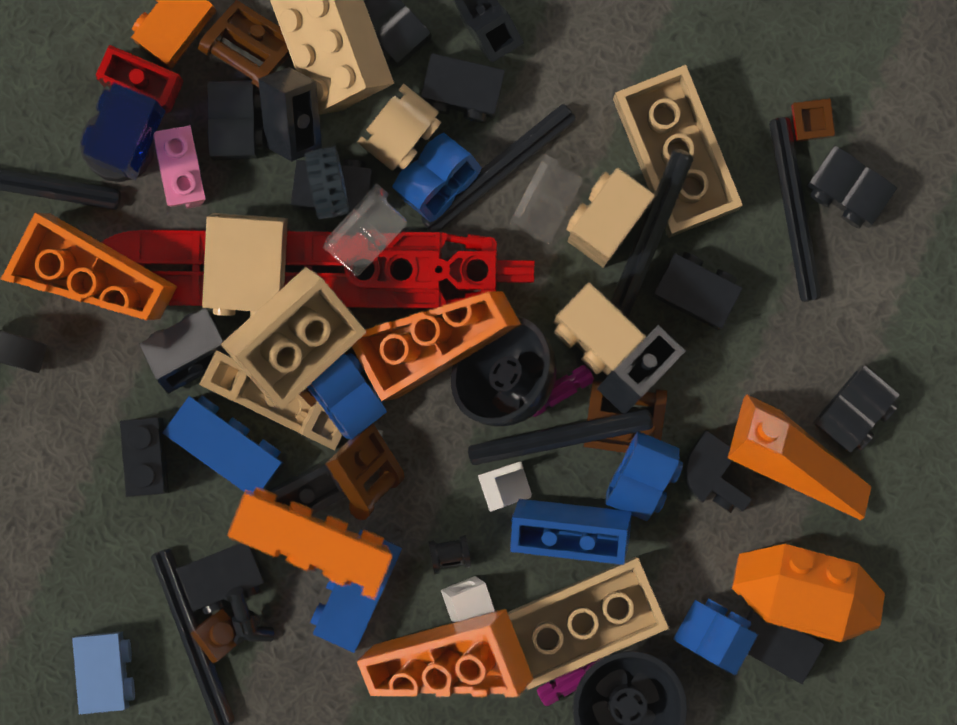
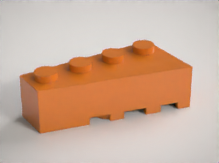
M34 213L1 277V280L18 283L36 290L61 295L72 300L93 304L144 320L161 319L178 287L49 213Z
M255 487L254 492L245 489L228 530V537L275 557L283 554L287 556L286 560L304 570L315 571L316 568L323 570L322 575L339 585L351 586L352 582L364 587L362 594L375 599L392 558L388 546L382 544L385 538L367 530H363L361 535L347 530L349 525L347 522L327 515L325 521L311 516L313 509L291 501L290 506L276 502L277 495L268 490Z

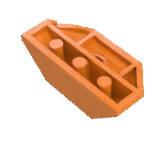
M788 544L745 552L738 556L732 589L738 595H742L748 605L767 623L837 642L852 639L869 630H876L881 625L885 593L858 563Z

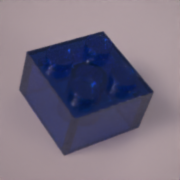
M113 82L110 90L104 89L96 108L97 111H100L95 125L89 124L85 130L81 146L85 147L83 154L93 163L136 181L153 142V134L158 130L166 111L157 100Z

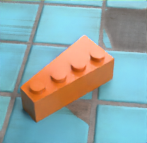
M503 291L487 292L366 329V333L352 345V348L380 400H394L521 325Z
M506 609L374 644L357 660L370 696H417L419 693L436 694V697H450L452 694H472V697L505 694V697H518L533 680Z

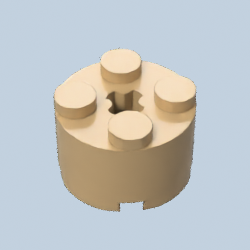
M404 83L398 89L404 94L402 98L399 99L394 95L366 129L371 134V137L368 140L360 137L357 141L361 147L392 171L397 166L404 170L418 153L412 147L419 138L422 137L424 140H428L441 124V121L436 118L439 111Z

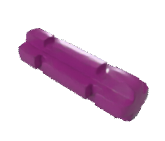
M582 365L573 370L572 375L569 377L565 375L555 381L548 401L533 417L545 412L546 407L549 405L553 407L577 392L576 389L579 387L583 389L594 381V377L586 365Z
M598 660L554 678L555 682L551 684L547 682L538 687L537 694L545 706H550L559 700V696L563 695L565 697L574 692L581 677Z

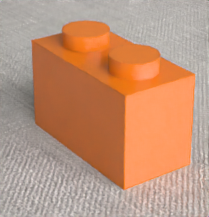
M155 0L158 3L149 14L144 12L132 27L134 34L131 38L137 45L172 70L216 13L215 7L209 1Z

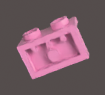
M191 126L156 131L153 134L167 205L172 207L185 204L186 209L202 206L206 199Z

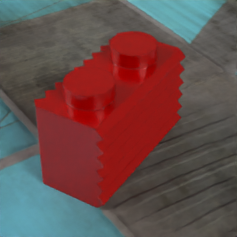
M112 45L108 46L96 73V78L103 87L107 86L110 90L114 89L117 93L121 92L124 96L128 95L131 99L135 98L138 102L142 101L145 105L149 104L152 108L156 107L159 111L163 110L165 113L171 112L184 81L179 74Z

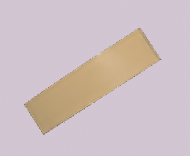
M216 350L199 385L335 451L342 434L318 402L311 407L298 395L281 410L264 395L233 358Z

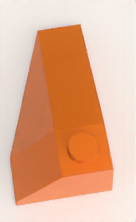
M746 395L743 398L728 459L862 520L865 517L872 486L781 410L750 395Z

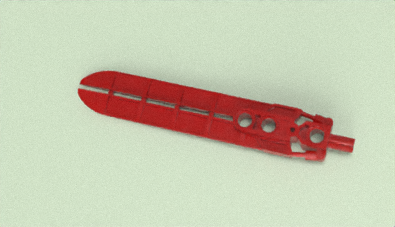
M134 230L113 235L101 242L145 267V264L192 265V271L152 272L178 286L168 305L202 306L204 272H201V265L205 263L206 231ZM287 231L285 266H304V268L307 267L312 272L313 266H345V273H315L324 280L345 307L435 309L483 293L497 292V283L535 282V260H498L497 242L492 237L468 234V237L444 232ZM447 241L465 244L466 249L478 250L457 251L448 261L442 259L441 253ZM362 260H371L375 268L373 276L368 280L358 279L355 272L357 264ZM400 260H408L413 269L411 276L403 281L395 279L393 266ZM474 261H483L488 266V275L482 281H472L468 276V267ZM439 268L443 269L441 273H438ZM285 272L284 286L299 273ZM449 280L458 290L478 292L465 293L463 298L445 300L441 292V283Z

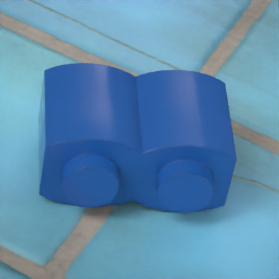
M441 133L425 145L418 160L399 173L392 188L408 205L429 222H432L450 207L457 194L472 184L482 167L472 154L445 133Z
M343 353L307 388L325 410L340 433L346 439L352 440L384 415L387 410L382 404L385 401L380 400L372 383L368 385L360 373L364 369L359 360L352 353L347 355Z
M637 432L608 486L606 505L618 510L632 511L631 515L645 521L649 520L653 512L659 513L667 497V492H664L669 482L675 483L683 467V462L679 461V448L644 433Z
M710 599L707 600L705 605L694 600L673 640L736 675L758 636L748 629L752 622L732 611L728 618L725 617L728 609Z

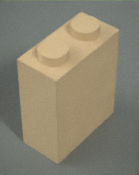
M212 213L207 216L202 308H213L212 314L222 316L235 315V310L250 311L251 317L284 287L288 218Z

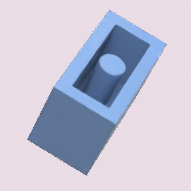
M123 631L73 637L79 714L120 711L129 708V700H135V685L133 677L127 678L126 662H131L132 651L130 640H124Z

